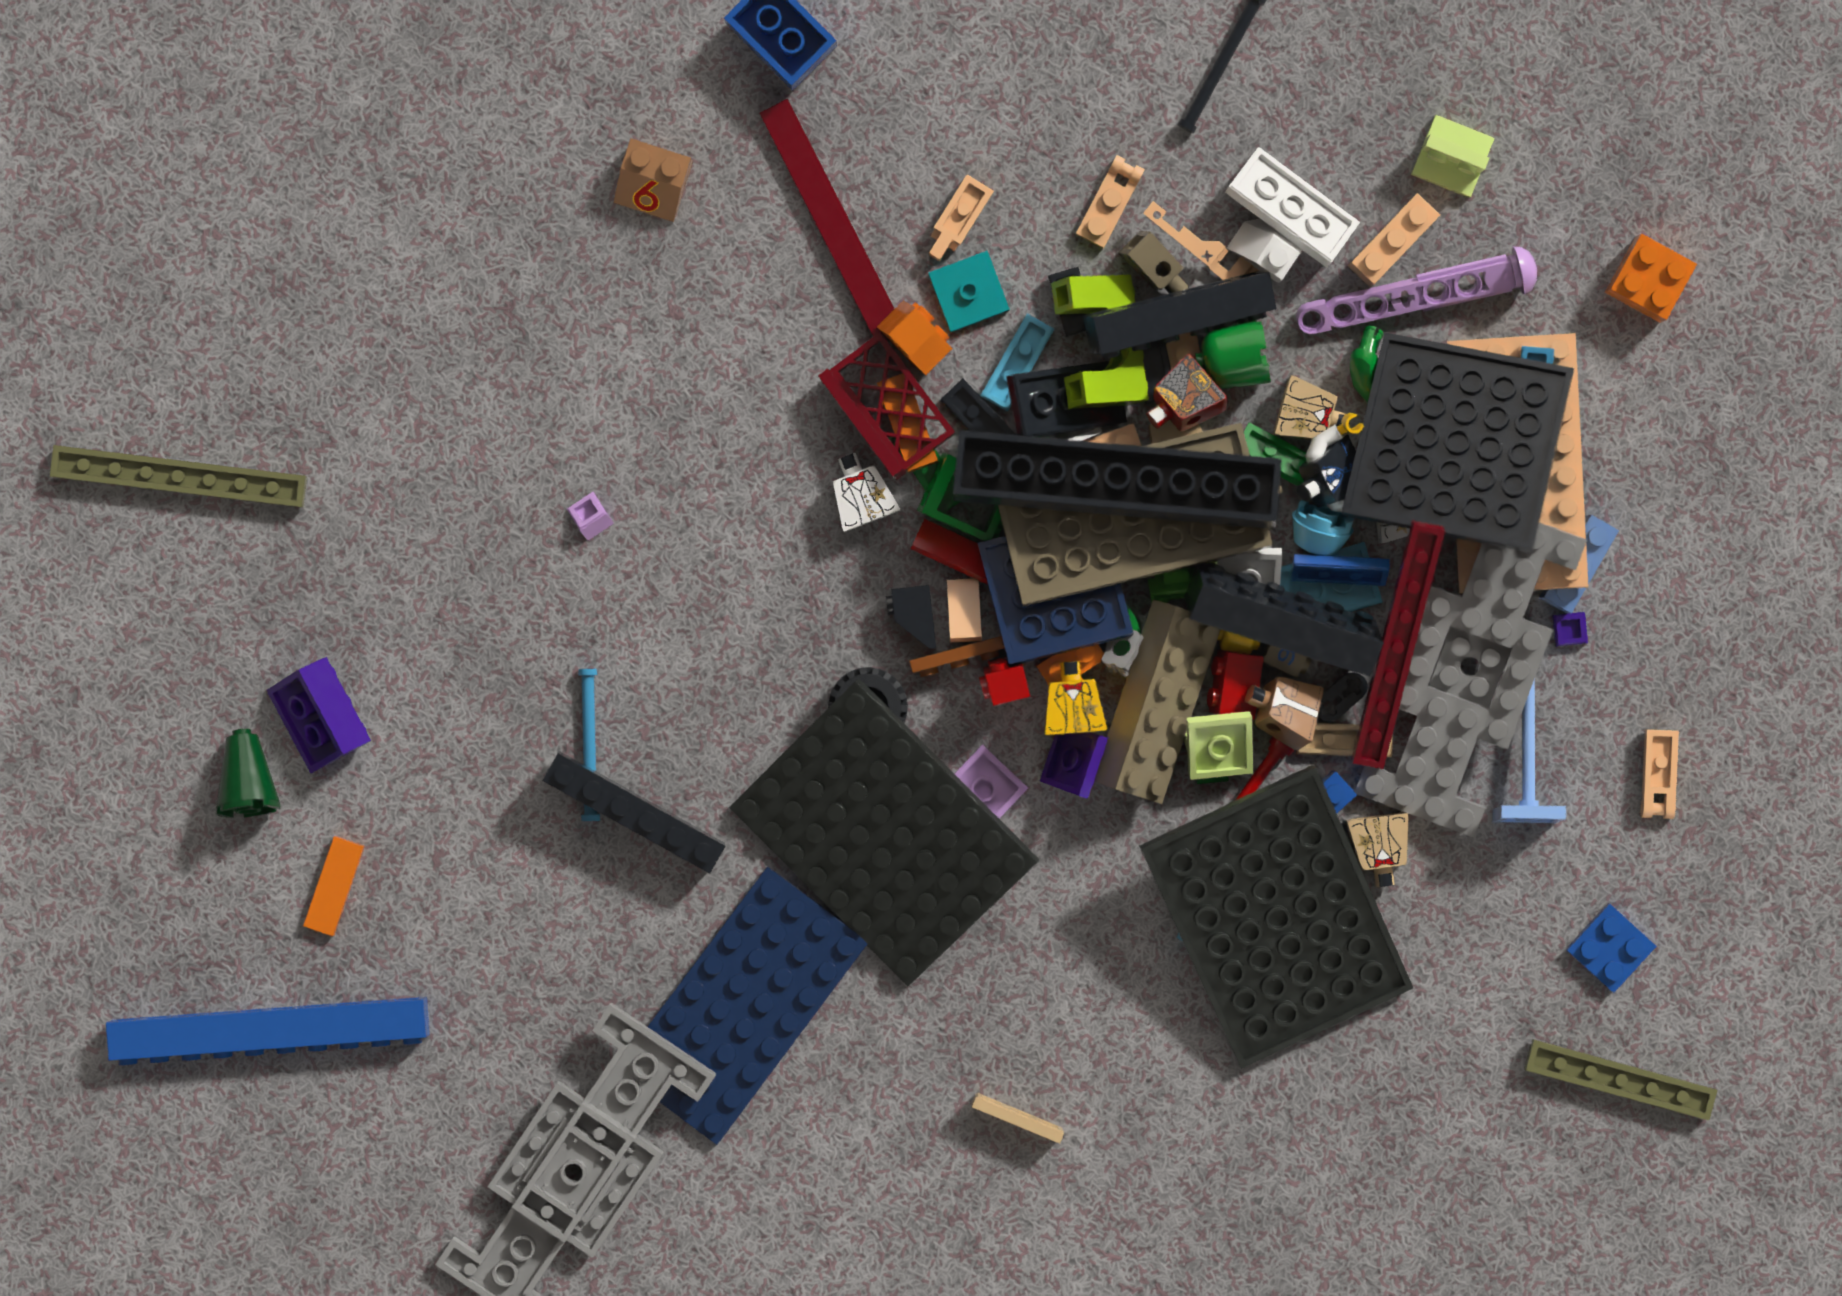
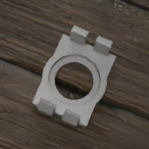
M1133 630L1134 634L1132 636L1107 642L1101 661L1107 666L1108 671L1118 672L1123 676L1129 675L1127 671H1129L1133 660L1138 654L1140 644L1144 638L1142 634ZM1122 640L1128 641L1130 643L1129 652L1123 656L1115 655L1113 652L1115 644Z

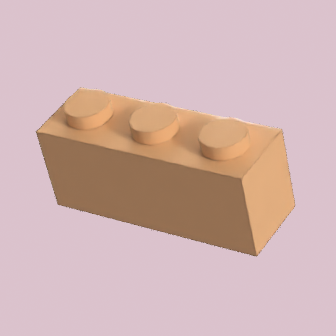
M1417 193L1351 261L1348 267L1369 287H1372L1432 225L1440 214Z

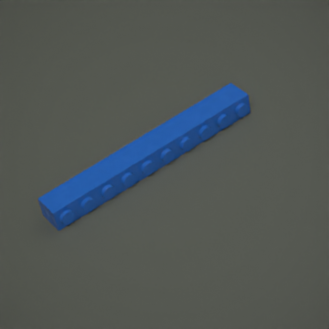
M427 997L114 1019L106 1022L108 1060H118V1065L137 1064L138 1058H150V1063L168 1062L169 1056L181 1055L182 1061L201 1059V1054L213 1053V1058H228L233 1056L232 1052L245 1051V1056L263 1055L264 1049L275 1048L277 1054L294 1053L296 1052V1047L308 1046V1051L327 1050V1045L340 1044V1049H353L359 1047V1042H371L372 1047L391 1045L390 1040L403 1039L404 1045L422 1043V1038L430 1035Z

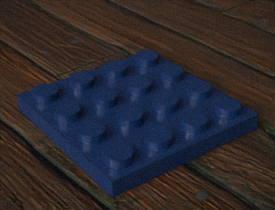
M1003 536L978 543L1009 667L1121 639L1134 634L1120 583L1022 606L1006 537Z

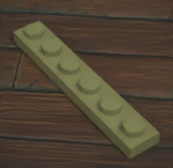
M1535 1039L1531 1041L1524 1070L1705 1120H1710L1718 1091L1708 1086Z

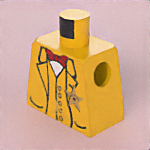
M1080 661L1061 662L1062 681L1049 682L1045 735L1107 730L1095 679L1081 680Z

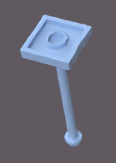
M1535 679L1522 711V800L1519 801V806L1501 805L1493 809L1492 822L1557 823L1566 819V806H1539V801L1535 800Z

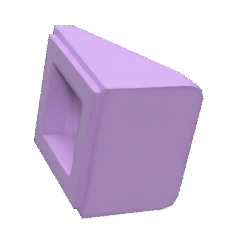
M591 492L567 508L580 532L587 540H590L614 524L594 492Z

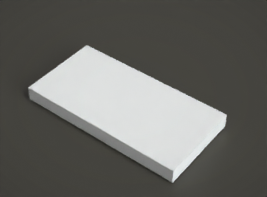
M1259 147L1225 191L1226 194L1326 268L1331 264L1360 223Z

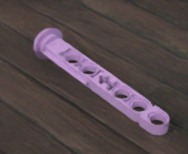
M1513 246V255L1507 257L1504 254L1417 274L1416 278L1334 296L1327 302L1325 299L1307 302L1298 308L1296 320L1304 333L1317 334L1332 330L1331 326L1343 328L1422 309L1424 312L1511 292L1513 288H1520L1522 294L1525 295L1532 291L1537 281V265L1529 251L1522 247ZM1483 272L1482 276L1486 283V285L1483 286L1481 278L1479 276V273ZM1465 275H1471L1475 278L1474 286L1468 290L1458 287L1459 280ZM1434 282L1444 285L1443 293L1437 297H1431L1427 294L1428 287ZM1402 291H1407L1411 295L1408 296V302L1406 303L1396 299L1401 297ZM1385 294H1389L1391 299H1393L1390 300L1393 305L1392 307H1388ZM1378 297L1382 300V304L1378 310L1368 311L1365 309L1367 299ZM1340 304L1349 305L1351 307L1350 314L1345 318L1335 317L1333 311L1336 306ZM1309 311H1315L1320 314L1319 321L1314 325H1306L1302 322L1304 314Z

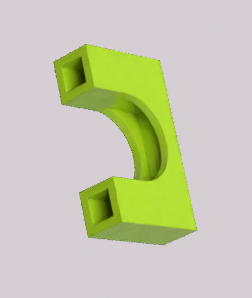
M1131 274L1074 276L1051 283L1055 315L1091 314L1135 302V290ZM1131 347L1121 349V355L1110 358L1109 364L1103 371L1080 372L1064 377L1068 409L1128 406L1149 400L1148 383L1143 363V350L1132 351Z

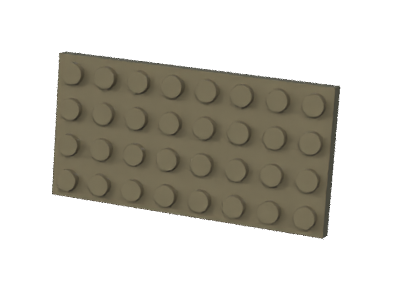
M1241 423L1145 445V447L1250 456ZM998 505L1022 606L1270 548L1273 545L1269 529Z

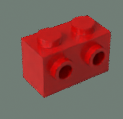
M1218 649L1217 656L1213 658L1211 666L1214 679L1213 686L1207 694L1209 712L1217 715L1250 711L1252 719L1255 720L1257 707L1246 703L1245 696L1250 686L1255 685L1260 688L1263 656Z
M1006 657L988 661L989 666L983 668L985 676L979 677L984 699L990 698L993 706L1030 697L1022 664L1009 667Z

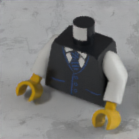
M1345 414L1341 420V425L1338 427L1333 425L1312 439L1305 455L1306 461L1299 466V472L1304 482L1298 485L1297 493L1303 501L1313 500L1318 508L1328 505L1332 511L1342 512L1356 454L1349 435L1343 436V434L1347 431L1359 433L1363 429L1364 424L1362 423L1357 424L1354 428L1349 427V421L1355 418L1357 414Z

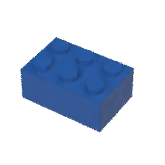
M741 0L724 17L725 24L792 91L837 47V40L797 0Z

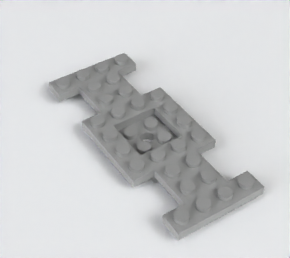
M1540 522L1533 553L1482 543L1462 596L1434 585L1431 586L1399 707L1402 711L1416 715V721L1396 773L1386 769L1364 766L1355 790L1356 794L1467 836L1475 837L1486 807L1456 796L1477 738L1505 749L1509 748L1553 629L1523 618L1544 561L1548 560L1576 570L1587 539ZM1473 657L1478 660L1480 664L1478 672L1466 674L1462 670L1461 662L1465 658Z
M610 1003L592 1031L618 1048L615 1055L586 1098L558 1081L487 1186L512 1203L513 1206L481 1254L454 1236L435 1265L481 1296H543L535 1291L534 1287L566 1240L593 1258L664 1153V1151L638 1133L671 1084L698 1102L717 1073ZM569 1164L579 1165L583 1172L582 1177L578 1180L568 1178L565 1172L566 1166Z

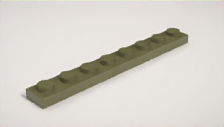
M53 445L50 477L303 508L307 476L58 445Z

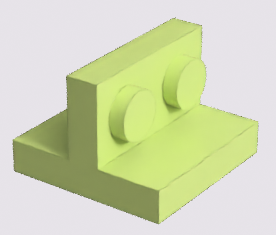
M1435 115L1411 175L1470 198L1480 173L1485 170L1490 158L1487 156L1494 138Z
M1250 711L1187 718V731L1184 743L1188 751V775L1190 780L1253 774L1252 716Z

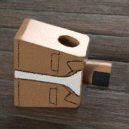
M1277 677L1267 683L1263 689L1255 685L1250 686L1245 696V702L1258 707L1255 721L1258 728L1298 751L1313 740L1324 688Z

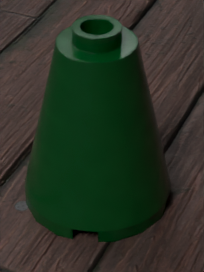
M251 729L233 730L232 735L228 736L225 742L216 815L234 818V812H236L237 814H244L245 818L275 813L276 809L280 810L281 808L280 800L258 735L251 734Z

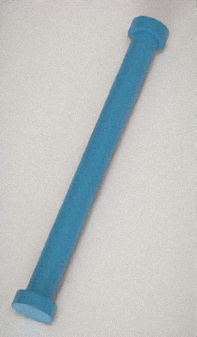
M578 669V675H581L583 764L596 771L594 675H597V669ZM584 804V814L581 815V821H600V814H597L596 810Z

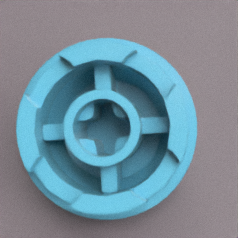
M1301 500L1297 510L1292 513L1294 542L1302 549L1314 555L1331 556L1337 554L1354 532L1352 527L1354 518L1342 516V512L1332 511L1328 505L1318 508L1316 505H1308L1309 501Z

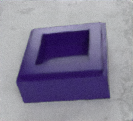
M1585 612L1552 615L1555 647L1588 643Z

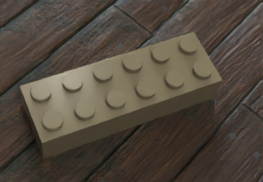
M1152 601L1142 631L1144 638L1140 644L1138 654L1131 664L1094 782L1150 801L1163 803L1187 731V718L1192 716L1221 629L1190 620L1188 610L1160 601Z

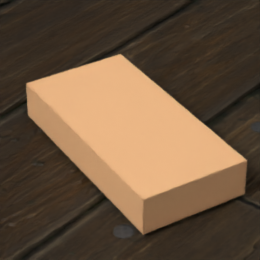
M976 579L947 580L950 643L982 641L979 581Z

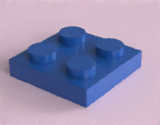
M1608 903L1565 950L1611 992L1615 993L1657 946Z

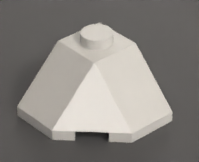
M1261 219L1245 221L1226 248L1238 257H1242L1251 263L1259 271L1269 272L1270 278L1277 283L1283 280L1302 249Z

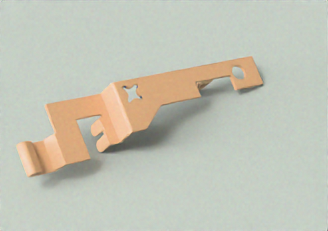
M1154 201L1143 213L1205 263L1207 268L1222 280L1259 271L1242 257L1236 261L1229 271L1218 263L1228 253L1226 246L1220 241H1202L1185 226L1178 232L1162 219L1166 211ZM1155 211L1160 212L1161 217L1159 219L1153 217ZM1206 250L1208 254L1213 255L1208 259V262L1206 258L1201 257L1205 255Z

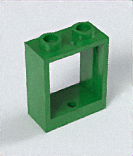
M942 453L916 511L982 541L998 538L1003 528L998 505H994L983 531L937 510L956 468L957 459L950 454Z

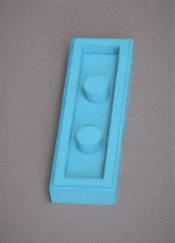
M1027 313L980 397L1008 412L1011 407V400L1006 376L1031 372L1051 337L1054 328Z

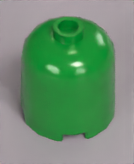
M1261 321L1215 329L1204 336L1201 342V352L1195 353L1196 361L1219 388L1226 389L1271 383L1269 363H1267L1266 355L1261 356L1260 352L1262 349H1267Z

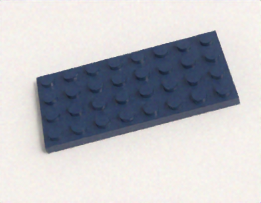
M767 866L648 1025V1028L717 1073L698 1102L671 1084L660 1100V1103L718 1145L867 946V943L845 923Z

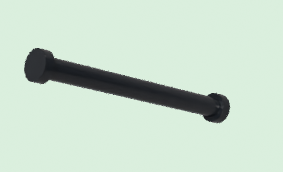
M1267 0L1248 1L1185 118L1179 120L1177 124L1179 127L1194 134L1197 129L1195 126L1197 120L1260 5L1264 6Z

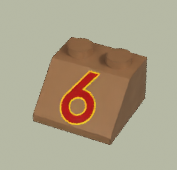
M630 138L620 169L613 203L674 222L693 165L692 158Z

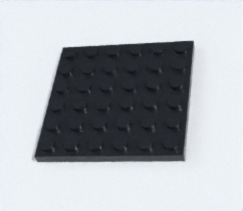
M1384 333L1364 416V427L1360 433L1342 508V516L1410 529L1412 521L1443 526L1445 529L1444 536L1533 553L1574 368Z

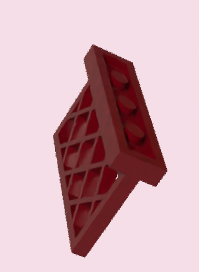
M881 332L830 370L827 368L818 375L896 481L905 475V471L956 434ZM880 342L887 351L885 364L867 362L869 350ZM864 354L863 361H856ZM890 358L894 360L897 366L889 365ZM849 365L862 366L859 383L846 382L839 372ZM867 367L884 369L882 386L864 384ZM889 370L903 372L905 375L904 389L886 387ZM909 382L916 391L908 390ZM850 387L859 388L857 396ZM863 389L881 391L878 408L865 407L862 404ZM885 392L903 394L900 411L883 409ZM907 395L921 396L924 400L922 414L905 412ZM928 407L935 416L927 415ZM869 412L877 413L876 421ZM882 414L899 416L897 434L883 432L880 428ZM904 417L922 419L919 437L901 434ZM926 420L939 421L946 431L936 439L925 438ZM888 437L896 438L895 446ZM900 439L918 441L917 453L907 461L899 453ZM928 442L929 444L922 449V443Z

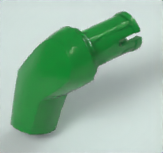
M1375 326L1364 328L1359 347L1351 352L1349 360L1353 387L1367 403L1378 362L1376 353L1384 335L1383 331L1378 329L1375 336Z

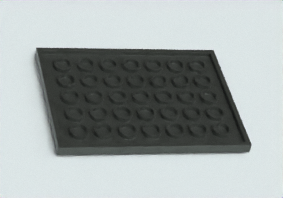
M859 678L729 807L850 929L867 943V946L907 986L914 982L1040 860Z
M1314 764L1139 845L1241 1069L1414 989Z

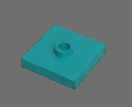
M988 250L928 273L950 332L1010 311Z

